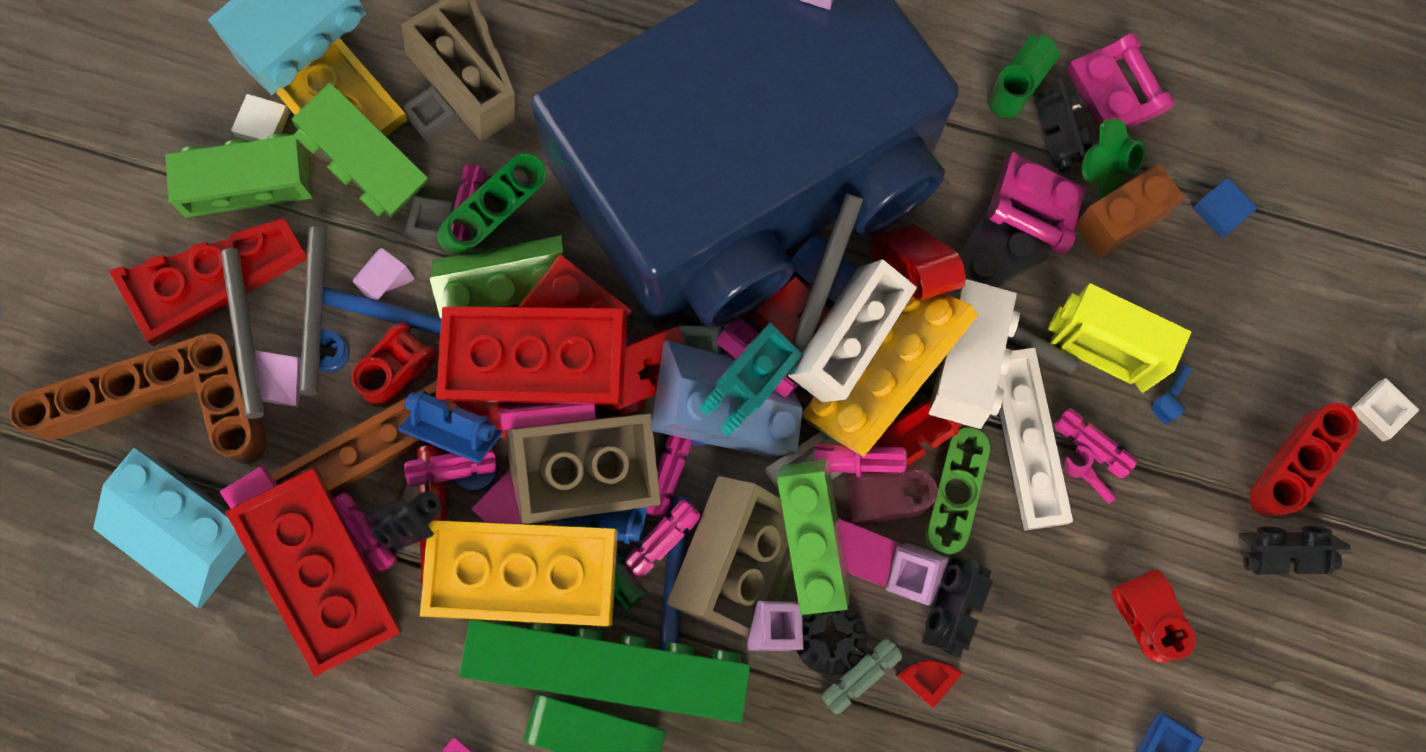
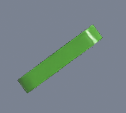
M970 427L960 429L959 434L952 436L946 445L924 533L928 548L945 556H951L961 551L969 540L990 453L989 440L978 429ZM966 439L972 440V448L978 450V454H974L969 458L965 471L950 470L951 465L957 468L962 463L963 451L958 449L957 445H962ZM967 471H975L974 476ZM954 479L961 480L967 485L969 498L965 503L955 504L947 498L945 487L948 481ZM940 507L950 513H964V519L959 516L953 519L951 532L958 535V540L951 541L947 547L941 545L942 537L935 534V529H941L946 525L949 513H939Z

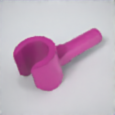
M1077 446L1075 452L1084 461L1085 466H1076L1066 456L1063 462L1064 471L1071 477H1082L1107 504H1110L1116 499V496L1092 469L1093 453L1085 446Z

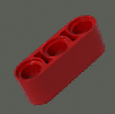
M917 225L884 232L871 238V251L874 262L883 259L917 288L912 297L916 300H925L962 289L965 286V269L959 254Z
M1334 402L1316 409L1301 418L1252 486L1250 491L1252 508L1265 518H1276L1299 511L1305 507L1356 436L1359 429V420L1356 413L1349 406ZM1323 419L1331 424L1333 429L1332 435L1325 430ZM1299 452L1307 458L1309 462L1308 470L1300 464L1298 459ZM1274 486L1283 492V505L1275 499L1273 494Z

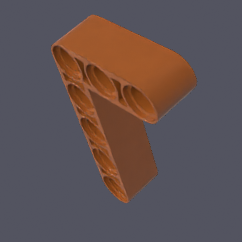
M212 333L202 334L26 392L16 398L9 410V418L12 425L18 430L41 439L56 440L197 393L210 443L216 452L234 462L249 464L258 460L266 448V437L261 419H248L245 417L235 347L219 335ZM223 350L220 362L210 366L211 357L218 351ZM179 365L178 374L173 379L167 381L170 369ZM135 379L134 388L130 393L124 395L125 386ZM234 390L233 401L228 406L221 408L222 397L229 391ZM90 394L89 404L81 409L82 400ZM46 409L44 419L37 424L38 415L42 410ZM245 431V442L241 447L233 450V438L238 433Z

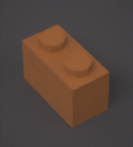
M1159 163L1090 205L1076 222L1075 227L1100 259L1168 217L1185 199V196Z

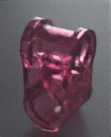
M922 470L904 471L902 473L862 474V477H856L855 475L846 479L851 519L854 525L874 524L892 519L922 515L929 509L937 497L935 480L930 474ZM910 484H915L917 491H924L925 493L918 504L914 503L912 496H904Z

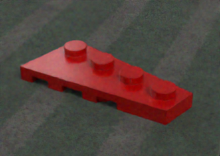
M282 218L229 234V239L208 244L206 241L189 246V251L169 257L162 254L145 259V264L128 269L122 266L108 272L146 341L155 347L228 305L221 258L222 250L228 248L239 250L246 294L306 261L307 253L286 219Z

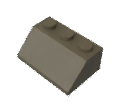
M631 413L597 417L593 420L507 429L506 437L510 473L522 524L661 505L653 431H651V413Z
M718 476L666 604L699 620L748 639L757 601H780L793 569L781 499L757 484Z

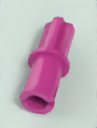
M815 444L814 461L828 459L830 473H856V477H862L863 472L902 473L907 469V451L903 447H872L863 457L844 445Z

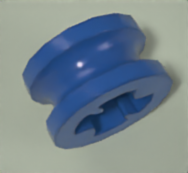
M327 329L321 330L320 347H329L332 344V347L337 352L334 357H324L323 361L319 362V370L325 373H333L339 371L347 364L350 350L348 344L340 335Z

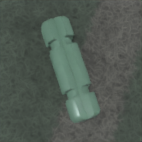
M885 639L872 649L874 653L871 656L869 654L864 656L852 669L839 678L841 682L838 685L833 684L822 693V700L833 713H841L851 704L850 699L852 697L858 698L885 674L883 671L885 668L891 669L902 659V653L891 640Z

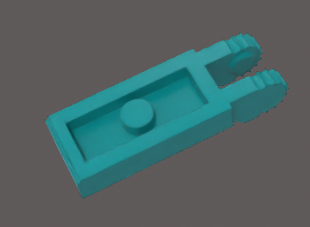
M769 323L717 380L716 384L718 386L705 398L698 409L707 415L716 410L722 403V399L728 395L739 405L734 412L725 418L720 427V430L726 436H729L742 424L748 415L750 416L761 407L803 354Z

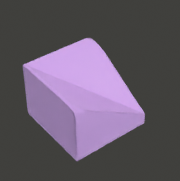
M381 248L377 250L354 277L353 282L365 296L377 300L385 292L406 285L415 278L406 265Z
M255 350L262 401L298 407L301 396L299 393L301 359L294 356Z
M909 543L897 546L886 591L925 605L934 603L940 594L942 577L946 571L949 557Z
M757 601L748 638V651H791L803 649L802 615L800 614L799 603Z

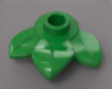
M1108 118L1101 123L1099 144L1090 147L1081 165V172L1085 181L1099 183V200L1123 185L1125 176L1136 174L1141 169L1145 160V145L1142 141L1137 140L1134 135L1127 134L1126 125L1122 120Z

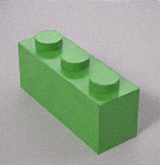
M328 83L292 118L295 127L298 129L294 134L295 138L312 154L319 149L332 161L327 168L344 185H347L352 180L364 192L359 199L378 217L385 212L392 218L427 184L428 177L331 83Z
M276 133L262 140H230L222 146L208 148L189 146L183 148L181 152L165 154L169 203L186 218L313 199L309 153L294 135Z
M562 235L433 260L429 279L440 319H442V307H504L521 303L557 256L560 254L566 258Z
M828 459L782 465L777 481L800 614L848 610L850 587Z

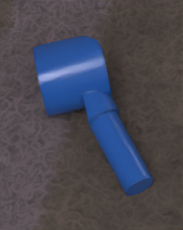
M1186 365L1180 367L1171 386L1151 406L1152 412L1165 425L1177 419L1186 410V407L1176 399L1191 372V368Z

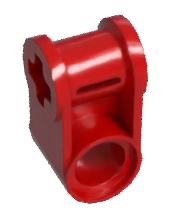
M404 321L399 322L389 329L381 341L356 364L352 371V384L367 403L375 407L388 406L396 401L415 379L423 375L432 366L438 356V350L432 345L426 346L411 333V326ZM380 374L386 375V381L382 387L376 390H367V385L371 378Z
M1153 569L1112 589L1114 603L1121 616L1128 623L1146 658L1153 662L1165 663L1186 658L1193 652L1196 646L1194 630L1180 608L1172 586L1159 570ZM1169 633L1172 642L1167 647H1164L1161 639Z

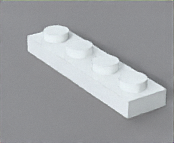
M1035 348L1012 351L1007 373L1005 376H999L997 388L1004 389L999 413L1024 531L1070 524L1073 522L1036 350Z

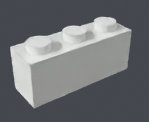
M883 259L859 267L788 376L821 402L846 400L917 287Z
M966 279L965 286L959 289L956 299L971 304L978 317L940 362L928 411L929 415L981 429L990 414L995 416L998 414L1004 396V389L997 388L999 376L1006 375L1012 357V350L1006 349L1007 338L1014 336L1020 318V312L1013 310L1017 293Z

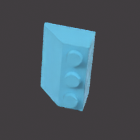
M231 0L212 15L208 21L237 62L273 95L281 87L289 85L295 79L297 73L311 61L322 57L327 52L329 46L339 37L355 29L366 13L360 0Z
M134 447L102 486L93 529L197 608H201L246 552L225 513L227 509L151 454Z

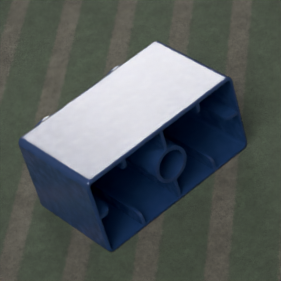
M699 0L543 89L532 98L531 108L550 171L647 319L652 324L661 326L693 308L703 325L708 328H715L734 322L770 299L790 280L795 267L786 250L837 219L846 193L863 198L853 227L855 233L860 236H869L884 230L926 201L944 180L945 170L933 153L958 97L959 88L954 78L895 0H833L830 10L799 0Z

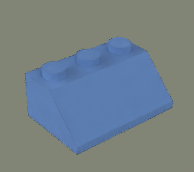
M668 340L663 342L651 431L768 458L797 453L802 406L794 391L786 398H783L774 390L758 410L750 416L748 415L733 433L726 436L720 430V427L725 418L734 412L739 405L726 395L719 407L707 415L700 411L698 407L718 386L716 384L717 380L736 359Z

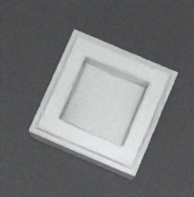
M247 94L231 132L237 138L248 141L267 139L269 135L282 133L290 110L286 105Z
M1387 378L1378 381L1351 408L1357 417L1382 442L1391 439L1419 411Z

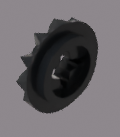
M849 604L848 610L802 615L803 649L796 650L802 662L810 669L827 675L840 674L852 669L862 658L868 634L862 616L850 607ZM828 616H831V623L834 624L835 631L850 635V638H844L843 641L836 642L833 658H830V650L827 649L826 642L811 639V635H818V633L826 630Z

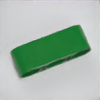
M520 153L505 164L441 224L437 233L438 243L441 248L448 254L457 256L467 254L545 182L546 169L541 159L530 153ZM518 169L526 173L530 184L528 186L520 184L514 177V170ZM489 196L497 200L500 205V213L489 211L484 205L483 197ZM458 223L465 226L470 233V241H461L456 238L452 231V224Z
M536 693L522 741L554 752H662L667 731Z

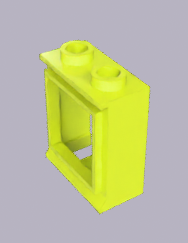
M1091 283L1079 295L1071 293L1063 307L1059 306L1048 326V330L1053 332L1049 343L1060 345V349L1129 384L1135 383L1142 393L1175 371L1192 333Z

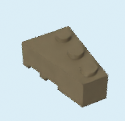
M441 0L401 24L405 54L481 142L515 121V93L499 52L495 49L488 32L485 17L482 16L476 0Z

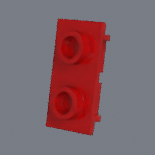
M931 398L891 423L872 447L905 448L907 451V466L925 455L924 448L920 445L925 441L934 449L952 436L959 434L958 428L963 426V424L929 415L928 411Z

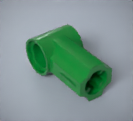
M1044 34L1041 36L1030 35L1010 64L1000 72L988 96V105L995 115L1001 118H1013L1022 112L1029 98L1061 55L1055 41ZM1006 89L1014 91L1017 95L1009 93Z

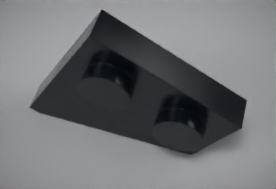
M1012 203V207L1019 209L1017 205ZM988 209L958 252L965 269L966 279L993 287L1003 285L1041 264L1049 257V254L1038 238L1005 222L999 225L987 219Z

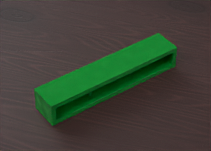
M469 620L458 677L742 723L750 665L740 663L742 654L714 650L713 659L694 656V646L668 642L667 651L649 649V639L622 635L621 643L618 644L602 641L604 632L584 628H576L575 636L556 634L558 625L552 623L530 622L529 629L511 626V621L483 620L482 622Z

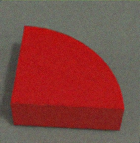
M928 660L913 663L902 669L896 676L930 708H934L962 676L963 672L951 664Z

